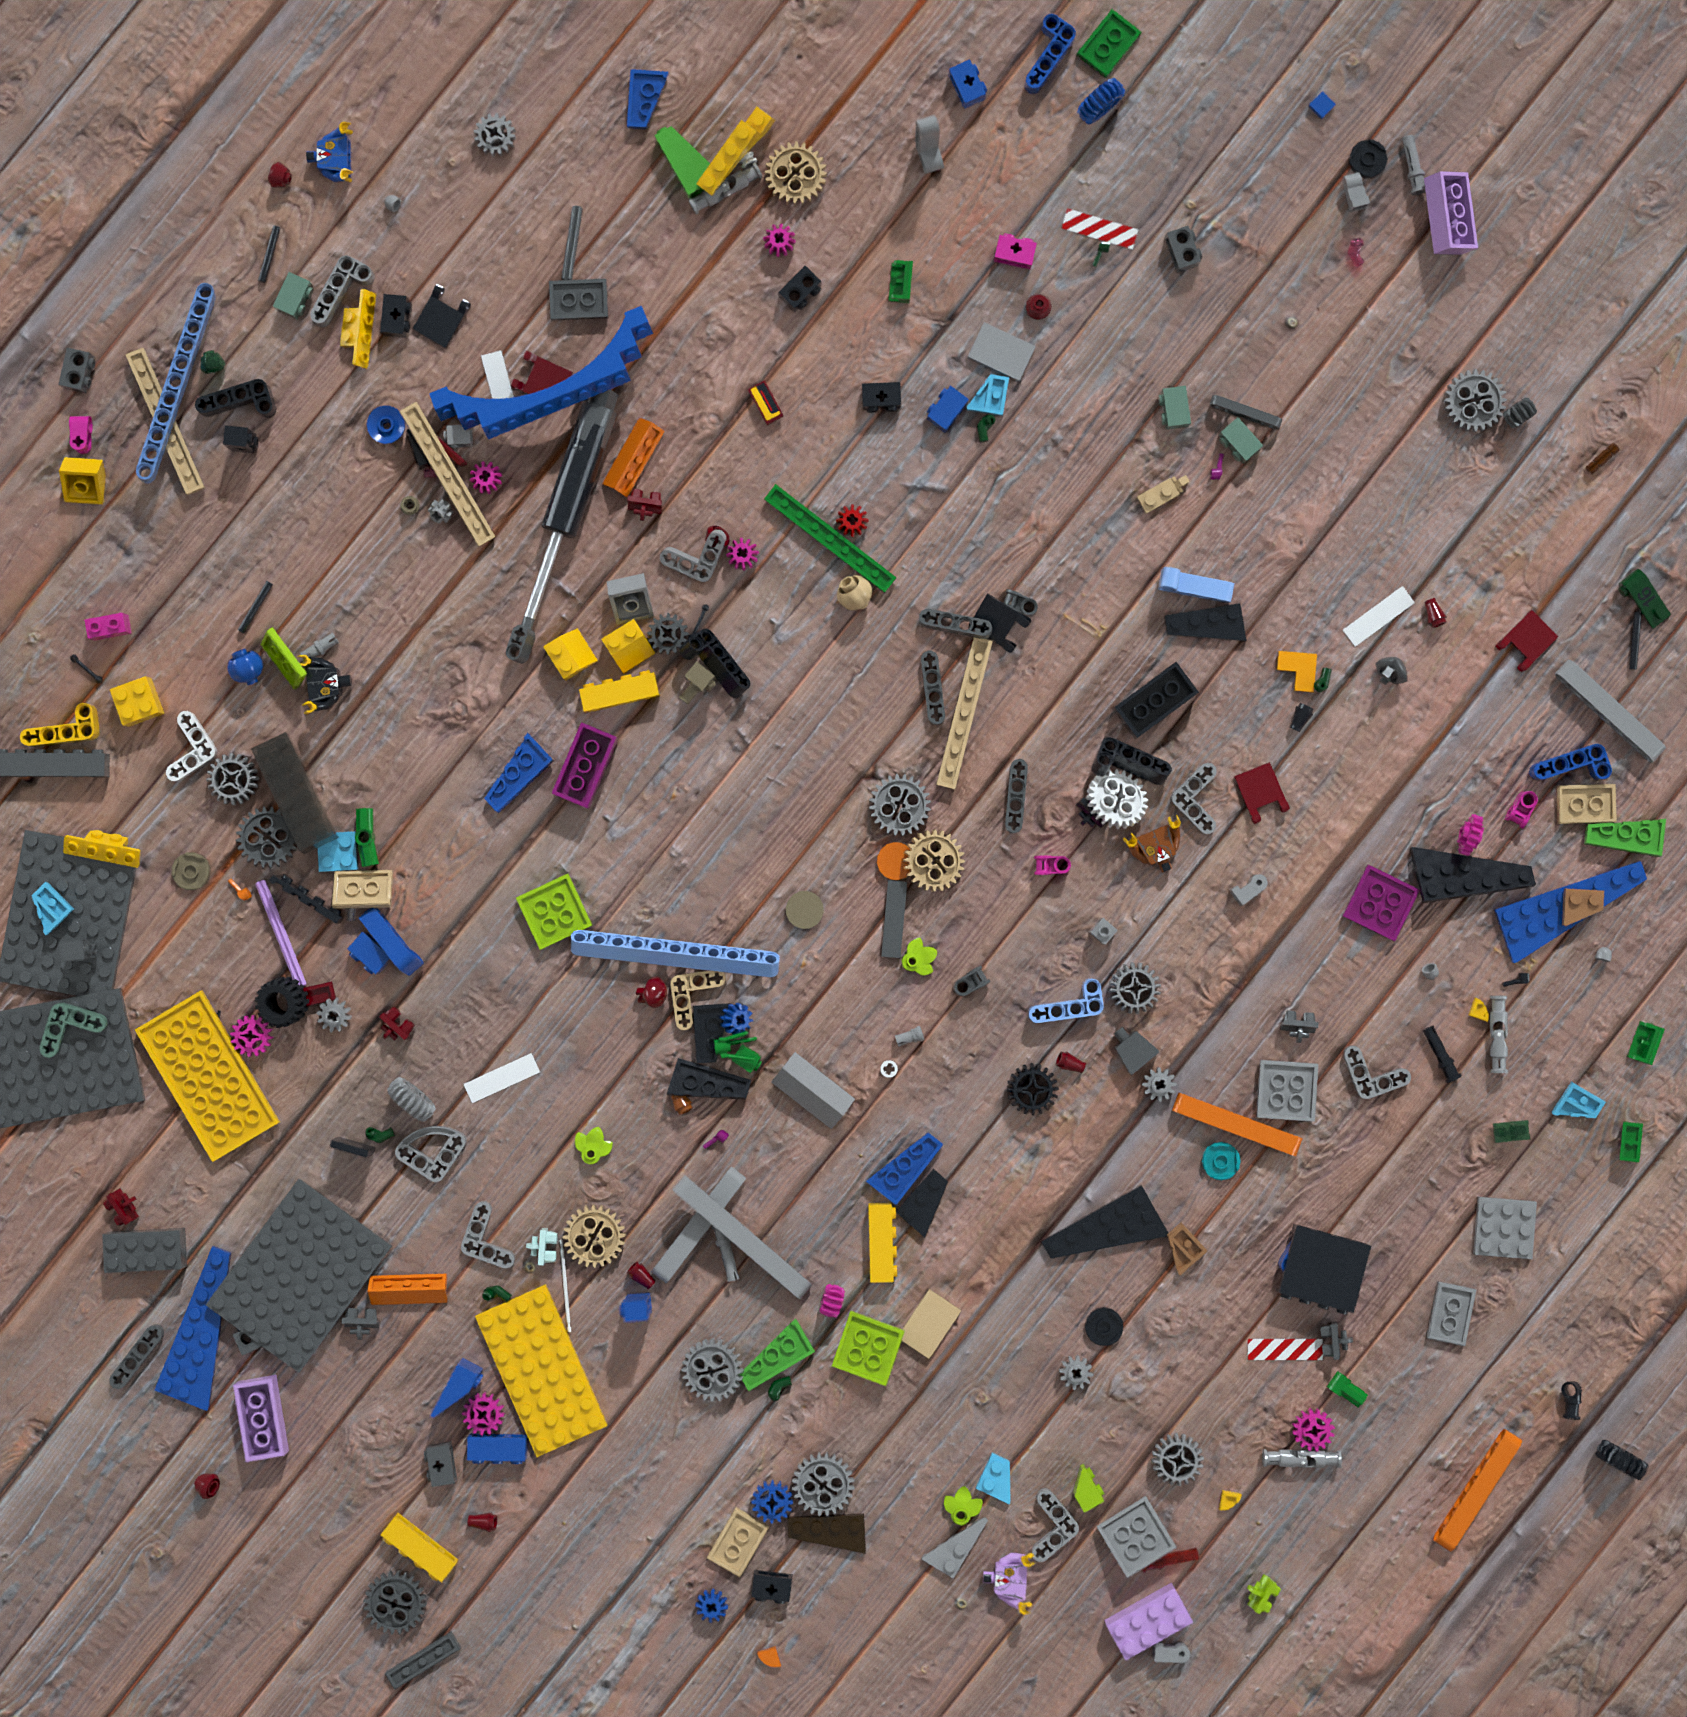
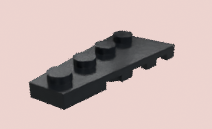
M1240 603L1164 616L1167 635L1247 641Z
M678 1058L667 1096L746 1100L751 1080Z

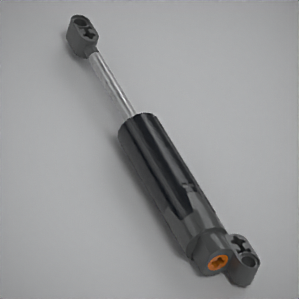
M611 389L581 401L582 405L541 524L544 529L552 532L522 623L513 628L506 648V656L517 663H525L530 656L536 637L532 627L563 536L568 538L576 537L617 416L614 408L619 395Z

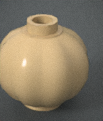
M858 575L845 577L840 582L837 591L839 603L851 611L866 608L872 596L871 584L865 578Z

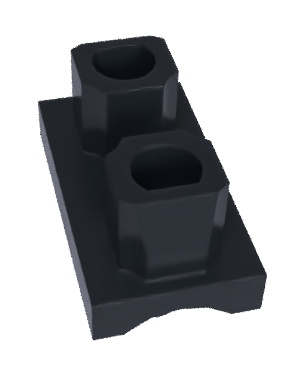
M1083 797L1076 804L1081 810L1078 815L1083 819L1080 824L1083 826L1087 822L1091 827L1097 824L1102 828L1104 826L1102 824L1103 819L1096 820L1098 814H1091L1094 808L1088 807L1087 805L1090 803V800Z

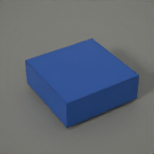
M1322 91L1308 107L1322 120L1336 104Z

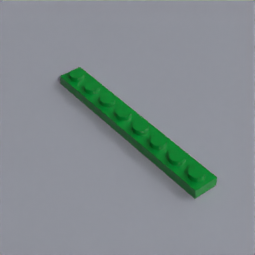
M777 484L773 486L764 498L772 507L883 593L896 580L897 577Z

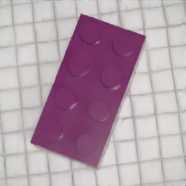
M581 722L552 794L589 809L619 738Z

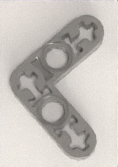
M721 530L712 531L706 540L700 559L673 547H666L660 554V561L669 568L698 581L706 582L714 573L726 542V535ZM715 536H718L719 542L716 544V547H713V538H715ZM706 552H713L715 559H707ZM668 553L671 554V560L667 559ZM683 560H688L691 563L690 569L682 566ZM703 569H706L707 574L705 576L702 575Z
M1212 763L1201 765L1171 795L1173 805L1202 834L1214 832L1216 822L1193 798L1215 777L1217 770ZM1210 767L1212 769L1210 771L1212 775H1206L1203 778V780H1205V783L1203 784L1202 780L1199 777H1197L1196 774L1198 773L1199 776H1201L1205 772L1203 768ZM1190 780L1198 781L1199 788L1197 790L1189 788ZM1176 794H1184L1183 800L1186 803L1190 800L1192 803L1183 810L1182 807L1185 805L1182 802H1176ZM1192 806L1196 807L1199 811L1198 816L1194 818L1188 814V810ZM1204 814L1205 817L1202 819L1205 822H1211V830H1203L1204 824L1201 821L1197 824L1195 821Z
M1350 1045L1343 1050V1057L1356 1093L1361 1098H1373L1403 1087L1411 1081L1410 1072L1403 1068L1371 1078L1360 1048ZM1350 1049L1357 1051L1354 1057L1356 1061L1360 1060L1361 1063L1350 1065V1063H1354L1353 1058L1347 1055L1350 1053ZM1357 1067H1362L1364 1070V1075L1360 1078L1354 1075V1070ZM1399 1072L1406 1074L1403 1082L1396 1080L1394 1081L1396 1085L1393 1086L1390 1075H1392V1078L1399 1077ZM1367 1078L1368 1081H1364L1366 1087H1370L1368 1095L1361 1093L1363 1085L1362 1083L1357 1084V1081H1363ZM1382 1078H1386L1389 1082L1388 1087L1385 1089H1381L1378 1084Z
M481 1201L474 1207L461 1244V1250L464 1254L501 1268H510L516 1259L512 1251L482 1241L492 1213V1206L487 1201ZM483 1205L488 1210V1213H484L482 1216L485 1222L480 1219H474L475 1216H480L481 1211L478 1210V1207ZM473 1223H479L482 1226L480 1233L477 1234L472 1231ZM472 1241L474 1247L478 1248L479 1244L483 1246L479 1250V1255H477L476 1252L478 1250L471 1249V1251H468V1247L465 1244ZM487 1247L491 1248L494 1252L491 1258H486L483 1255V1250ZM500 1251L499 1256L505 1257L508 1254L511 1262L504 1264L503 1259L498 1258L497 1261H494L497 1256V1252Z
M1042 1488L1037 1492V1501L1057 1526L1033 1545L1031 1553L1034 1554L1033 1558L1038 1562L1047 1560L1075 1537L1079 1531L1077 1521L1048 1488ZM1043 1493H1044L1045 1495L1050 1494V1495H1049V1500L1051 1501L1052 1505L1050 1506L1049 1509H1047V1507H1049V1504L1047 1503V1501H1046V1500L1041 1501V1500H1042V1496H1041V1495H1042ZM1059 1507L1063 1510V1515L1056 1518L1052 1515V1512L1055 1508ZM1065 1518L1069 1525L1074 1524V1531H1066L1067 1527L1062 1522ZM1058 1535L1061 1540L1059 1544L1053 1545L1050 1543V1537ZM1046 1541L1051 1550L1049 1551L1047 1547L1043 1551V1556H1041L1040 1554L1036 1556V1549L1039 1548L1040 1550H1042L1043 1548H1045L1046 1546L1044 1542Z

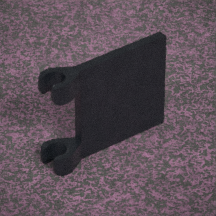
M436 284L412 329L446 348L464 315L470 309L471 303L463 299L458 310H455L439 300L445 288Z
M987 593L974 615V618L984 619L991 623L993 630L989 639L1009 653L1015 650L1016 644L1005 638L1015 621L1024 628L1028 627L1031 623L1029 617L1020 614L989 593ZM983 626V628L978 629L981 630V633H984L987 627Z

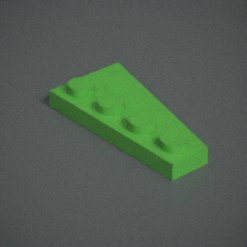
M1666 819L1588 824L1586 826L1584 844L1661 857Z
M795 1318L739 1374L743 1376L742 1381L748 1391L815 1352L798 1320Z

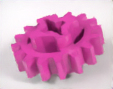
M1472 814L1468 822H1464V825L1459 830L1457 843H1459L1458 853L1469 856L1473 848L1476 849L1478 844L1481 843L1484 827H1482L1483 817Z
M247 1015L244 1016V1021L241 1019L237 1020L239 1025L232 1026L235 1032L230 1033V1035L234 1036L235 1039L231 1040V1043L237 1044L234 1049H241V1055L247 1052V1056L251 1057L254 1052L255 1056H258L260 1051L263 1053L267 1051L265 1046L269 1047L272 1045L268 1040L273 1039V1036L269 1035V1032L273 1031V1029L267 1028L269 1022L263 1023V1017H259L256 1020V1015H252L251 1019ZM249 1023V1025H247V1029L244 1030V1031H241V1029L243 1028V1026H245L246 1024ZM258 1025L262 1028L263 1033L258 1029ZM252 1033L253 1035L259 1037L252 1039L251 1037H248L245 1034ZM240 1039H242L246 1043L245 1046L242 1044ZM263 1040L261 1045L255 1048L257 1042Z
M484 1392L482 1397H480L476 1393L475 1399L472 1397L468 1399L470 1404L465 1403L464 1408L467 1410L462 1412V1415L466 1416L463 1423L468 1422L467 1429L473 1427L474 1434L477 1431H480L481 1436L484 1435L485 1431L491 1434L492 1428L497 1430L499 1428L497 1424H502L503 1420L500 1417H504L505 1413L500 1412V1410L503 1409L504 1405H498L500 1399L494 1400V1394L487 1397L486 1392ZM481 1401L488 1402L489 1404H482ZM471 1409L474 1411L473 1419L471 1417ZM493 1409H495V1411H496V1418H495V1419H494V1417H493V1415H492ZM486 1411V1416L481 1417L480 1413ZM478 1423H485L487 1426H480Z
M1308 1408V1413L1302 1410V1417L1296 1416L1295 1418L1298 1422L1292 1423L1296 1428L1292 1433L1293 1435H1298L1294 1438L1295 1441L1300 1442L1302 1448L1306 1446L1308 1451L1312 1447H1314L1315 1451H1318L1319 1446L1325 1449V1442L1331 1444L1329 1436L1334 1437L1331 1430L1335 1429V1426L1330 1424L1332 1419L1330 1417L1326 1418L1327 1414L1325 1412L1320 1414V1410L1317 1408L1315 1412ZM1316 1418L1323 1420L1324 1424L1317 1423ZM1312 1426H1315L1317 1429L1312 1434L1309 1430H1312ZM1302 1436H1309L1311 1442L1305 1440Z

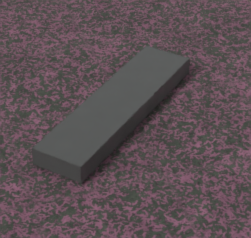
M888 880L881 957L901 958L907 882Z
M452 1631L387 1670L385 1675L395 1690L461 1649V1646Z

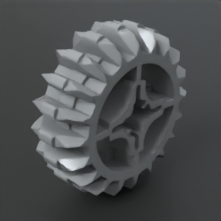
M230 753L229 759L226 755H222L223 761L219 758L215 759L218 765H210L214 770L213 772L207 771V774L212 775V778L206 779L207 782H212L208 789H215L211 795H218L217 801L224 799V804H228L230 801L232 805H236L237 801L243 804V797L246 800H250L248 793L254 795L255 791L252 790V787L258 788L259 786L254 783V780H259V777L253 775L258 770H251L254 763H248L249 758L245 757L242 759L240 754L235 758L233 753ZM239 764L242 769L232 772L231 769L227 768V765ZM222 771L224 779L220 783L221 785H219V775ZM246 773L247 782L244 787L242 784V778L245 776ZM230 775L236 776L235 783L229 781L231 780ZM233 786L239 793L228 795L223 790Z
M1131 962L1130 969L1126 964H1123L1125 971L1117 968L1116 970L1120 975L1112 974L1116 982L1109 981L1110 985H1115L1114 988L1109 989V992H1115V995H1112L1110 998L1112 1000L1118 998L1115 1005L1119 1006L1122 1003V1011L1128 1007V1013L1131 1014L1133 1008H1135V1013L1139 1014V1008L1141 1007L1142 1011L1146 1012L1145 1005L1152 1008L1153 1004L1150 1001H1158L1157 998L1153 997L1154 994H1161V992L1155 991V988L1161 987V984L1154 983V981L1159 980V977L1152 978L1155 971L1151 970L1148 973V965L1141 969L1142 963L1140 962L1137 964V968H1135L1134 962ZM1136 972L1146 976L1149 984H1141L1138 981ZM1130 973L1129 984L1120 987L1121 980ZM1134 982L1137 983V986L1144 987L1137 989L1135 994L1132 990L1126 989L1132 987ZM1150 989L1147 998L1139 1003L1141 992ZM1120 992H1129L1132 996L1133 1004L1126 1002Z
M396 1078L387 1089L394 1102L417 1120L425 1122L436 1110L432 1101L405 1078Z
M1174 1433V1438L1172 1439L1167 1434L1168 1440L1166 1442L1161 1438L1162 1445L1155 1444L1159 1451H1152V1454L1156 1456V1458L1151 1459V1462L1156 1464L1153 1466V1469L1158 1471V1477L1163 1476V1482L1169 1480V1484L1173 1486L1176 1481L1177 1485L1181 1486V1481L1184 1480L1185 1484L1188 1485L1187 1479L1191 1478L1192 1481H1195L1193 1474L1200 1475V1471L1197 1468H1203V1464L1199 1462L1204 1460V1457L1199 1455L1202 1453V1449L1197 1448L1199 1445L1197 1442L1192 1443L1193 1438L1191 1436L1186 1440V1435L1182 1434L1179 1439L1178 1434ZM1178 1445L1173 1452H1166L1170 1447ZM1184 1446L1192 1451L1193 1460L1184 1456ZM1177 1456H1180L1182 1459L1179 1463L1174 1461V1458H1177ZM1162 1459H1166L1171 1463V1473L1164 1469ZM1182 1467H1189L1185 1472L1177 1474Z

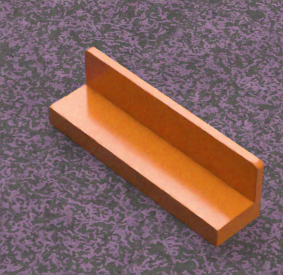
M639 418L602 484L628 497L665 431L654 423Z
M447 1274L370 1276L368 1285L371 1305L447 1303Z

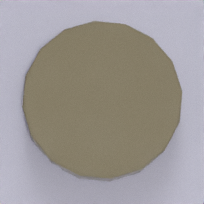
M187 852L175 859L171 875L179 887L185 890H197L208 882L211 876V867L203 855Z
M800 891L793 894L786 905V915L789 922L801 929H809L816 926L824 913L821 899L815 893L809 891Z

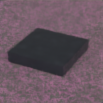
M342 1137L334 1138L330 1143V1148L365 1158L374 1154L376 1148Z

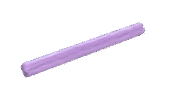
M265 880L255 883L292 979L298 980L299 985L303 984L305 986V978L267 882Z

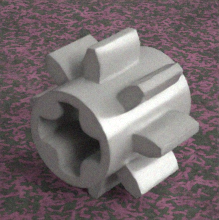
M443 499L439 503L434 500L428 509L431 519L439 524L442 521L447 523L453 514L451 505Z

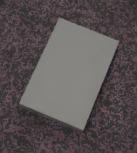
M984 322L967 358L1019 382L1036 346Z
M1437 1281L1426 1338L1465 1346L1476 1289Z

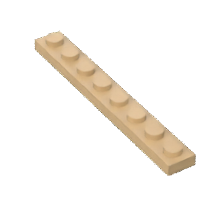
M140 348L125 355L151 415L154 417L162 388L145 349ZM161 416L159 422H167L169 416ZM175 421L166 449L188 496L205 489Z
M415 402L400 410L399 413L477 546L479 547L495 538L494 533L418 403Z
M973 638L936 784L938 786L954 790L956 788L992 640Z

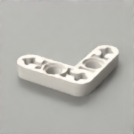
M189 711L181 712L177 717V722L194 747V750L167 767L166 776L171 781L178 782L212 761L217 755V749L196 716ZM184 716L191 717V719H189L190 724L192 726H195L196 724L197 727H193L190 729V726L187 723H183V721L185 720ZM197 730L202 733L200 741H194L192 738V734ZM204 743L206 748L212 749V751H210L211 755H204L203 753H205V749L203 748V746L198 747V745ZM190 757H194L197 761L196 766L193 768L187 766V759ZM180 763H182L183 767L187 770V772L185 773V770H181L178 772V777L172 776V769L174 768L178 770L182 768V766L180 765Z

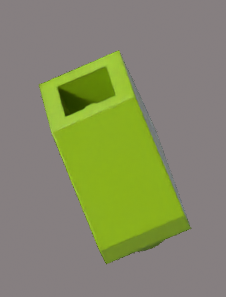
M1082 1464L1078 1471L1073 1493L1085 1513L1104 1502L1102 1495L1105 1493L1100 1484L1095 1485L1093 1481L1095 1475L1091 1468L1088 1467L1086 1469L1085 1465Z

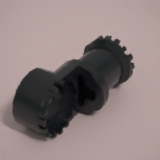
M1568 1381L1562 1385L1561 1392L1564 1396V1402H1566L1565 1414L1562 1417L1565 1419L1571 1418L1572 1420L1573 1418V1420H1580L1579 1405L1582 1403V1387L1578 1382ZM1570 1384L1575 1388L1573 1396L1568 1393V1386Z

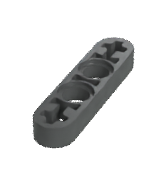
M1212 395L1209 403L1215 409L1275 430L1280 429L1283 421L1280 417L1218 395Z
M924 609L919 614L920 623L925 628L979 639H987L992 635V625L984 619L933 609ZM927 615H930L931 619H929L928 622H925V619L923 617L926 618ZM944 618H950L952 623L949 626H943L941 621ZM964 621L970 623V628L967 630L960 628V624ZM983 626H986L987 630H985L984 633H981V630L978 628H983Z
M928 650L921 656L927 715L931 724L939 725L945 719L939 661L937 654L934 651ZM927 654H931V657L935 658L932 661V668L936 666L937 670L930 669L925 671V668H929L928 662L924 661V658H927ZM929 673L937 675V681L933 684L928 683L926 680V676ZM931 692L939 694L940 699L938 702L933 703L929 700ZM941 704V708L938 707L937 711L938 714H942V717L939 718V721H935V718H931V715H934V708L930 709L929 705L937 706Z
M1016 759L1010 765L1005 828L1010 833L1019 832L1023 826L1028 765L1023 759ZM1018 762L1021 763V766H1024V770L1020 771V776H1024V780L1021 778L1012 779V774L1017 775V769H1014V766ZM1019 781L1022 783L1023 788L1020 792L1013 791V782ZM1013 800H1017L1021 804V808L1018 811H1013L1010 808V803ZM1009 813L1020 814V818L1016 817V823H1019V827H1015V830L1008 826V823L1012 822L1013 816L1009 817Z
M154 1324L144 1331L111 1374L109 1382L113 1388H123L132 1379L163 1338L164 1329L162 1326ZM156 1329L158 1337L156 1336L151 1341H148L147 1339L152 1335L151 1330ZM139 1344L147 1346L148 1351L146 1354H141L138 1351ZM128 1359L135 1361L136 1367L134 1369H129L126 1366ZM123 1372L128 1373L121 1379L123 1383H116V1377L120 1376Z

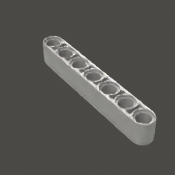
M1568 659L1555 673V676L1646 760L1653 763L1666 749V746L1576 663Z
M730 1167L709 1196L724 1208L743 1184L746 1177L733 1167ZM696 1212L651 1273L667 1284L712 1224Z

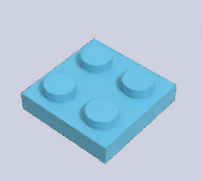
M356 831L317 834L319 872L359 870L357 842L355 841Z

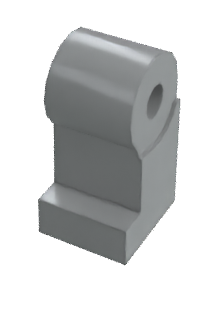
M1357 172L1343 176V186L1349 211L1354 212L1367 208L1370 201L1366 195L1360 173Z
M1261 874L1253 875L1243 887L1234 886L1229 892L1237 903L1243 906L1267 887V879Z
M1161 1640L1153 1645L1152 1658L1155 1662L1183 1663L1190 1658V1651L1183 1642L1164 1644Z

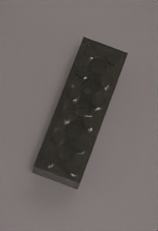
M285 732L251 748L299 851L306 854L339 838L290 735Z

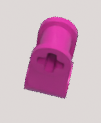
M70 416V446L80 454H87L92 448L91 416Z
M1531 791L1520 792L1508 810L1505 820H1511L1523 829L1538 802L1537 795ZM1525 795H1529L1531 798V802L1528 805L1523 802Z
M1034 856V859H1036L1034 875L1063 874L1071 868L1070 860L1064 856ZM1061 859L1067 862V868L1063 871L1057 868V862ZM1042 861H1044V870H1042Z

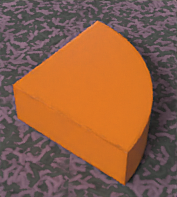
M776 1646L757 1652L759 1659L764 1664L770 1667H781Z

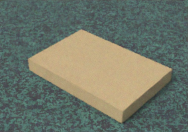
M1615 784L1556 786L1557 824L1617 822Z
M335 871L333 909L391 907L393 871Z
M928 1289L902 1328L905 1330L902 1341L929 1359L961 1310L931 1289Z
M735 1507L709 1552L707 1559L741 1577L767 1532L769 1525Z

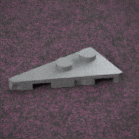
M986 1517L978 1519L965 1530H961L950 1537L948 1541L939 1544L937 1548L929 1553H925L921 1559L954 1578L988 1519Z

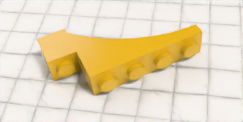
M756 106L746 122L743 120L739 122L696 184L713 196L730 172L747 152L766 135L776 120Z

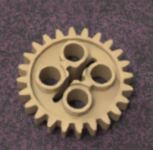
M788 142V148L785 149L781 145V152L774 150L775 157L769 156V160L772 163H766V167L770 170H766L765 175L770 177H767L765 180L766 183H771L768 186L769 190L775 189L773 196L779 194V201L786 198V204H789L790 200H793L794 206H796L797 200H800L801 204L804 205V199L811 202V195L816 198L818 197L816 190L822 192L823 189L820 184L826 183V180L823 179V177H827V172L823 171L826 169V164H821L823 157L817 158L819 155L818 151L812 153V146L806 149L805 143L799 147L798 142H795V146L792 147ZM799 157L801 162L794 164L791 159ZM805 162H808V163H809L808 165H805V166L802 168V166H803V164H804ZM780 170L787 171V175L784 177H780L777 173ZM794 171L795 173H797L799 171V176H797L796 174L793 176L792 172ZM806 171H813L814 176L806 177L804 175ZM795 183L801 186L800 189L796 191L792 190L790 187L792 184Z
M936 829L932 830L931 834L928 830L925 831L924 836L922 833H918V839L912 838L911 840L914 844L906 845L910 851H904L908 858L903 859L904 862H908V865L903 868L910 871L906 876H913L911 883L918 881L917 888L924 885V891H927L930 887L931 892H935L936 888L939 891H943V885L946 888H950L949 882L956 884L957 882L954 877H961L958 871H962L964 868L960 866V863L965 862V860L960 859L964 852H958L962 846H955L957 839L950 840L951 834H947L944 837V831H940L937 835ZM932 842H935L938 846L936 852H933L930 848ZM922 848L925 849L928 855L922 851ZM919 855H921L924 858V864L922 866L917 863V857ZM945 856H948L951 860L949 866H946L943 862ZM933 857H936V864L931 863ZM932 869L936 870L937 872V878L935 880L932 879L930 876V871Z
M593 1204L591 1210H589L586 1205L584 1212L578 1209V1216L575 1214L571 1215L573 1221L567 1220L566 1223L570 1227L564 1228V1231L568 1232V1234L563 1236L564 1239H568L564 1246H570L567 1253H574L573 1260L577 1257L580 1258L578 1264H581L584 1260L586 1261V1267L589 1266L590 1262L593 1263L594 1268H596L597 1262L603 1267L604 1260L610 1264L612 1262L611 1256L613 1258L618 1257L615 1251H622L619 1245L625 1244V1241L621 1240V1238L625 1237L626 1234L620 1231L625 1226L618 1225L622 1219L615 1220L614 1218L617 1213L615 1212L610 1215V1208L603 1211V1205H601L596 1210V1206ZM586 1219H594L595 1227H588ZM600 1221H603V1225L597 1234L598 1238L593 1241L589 1251H586L585 1248L592 1238L591 1234L595 1232ZM603 1228H610L612 1230V1236H604L602 1232ZM583 1235L586 1238V1244H579L576 1240L577 1236ZM594 1245H601L603 1253H595L593 1250Z

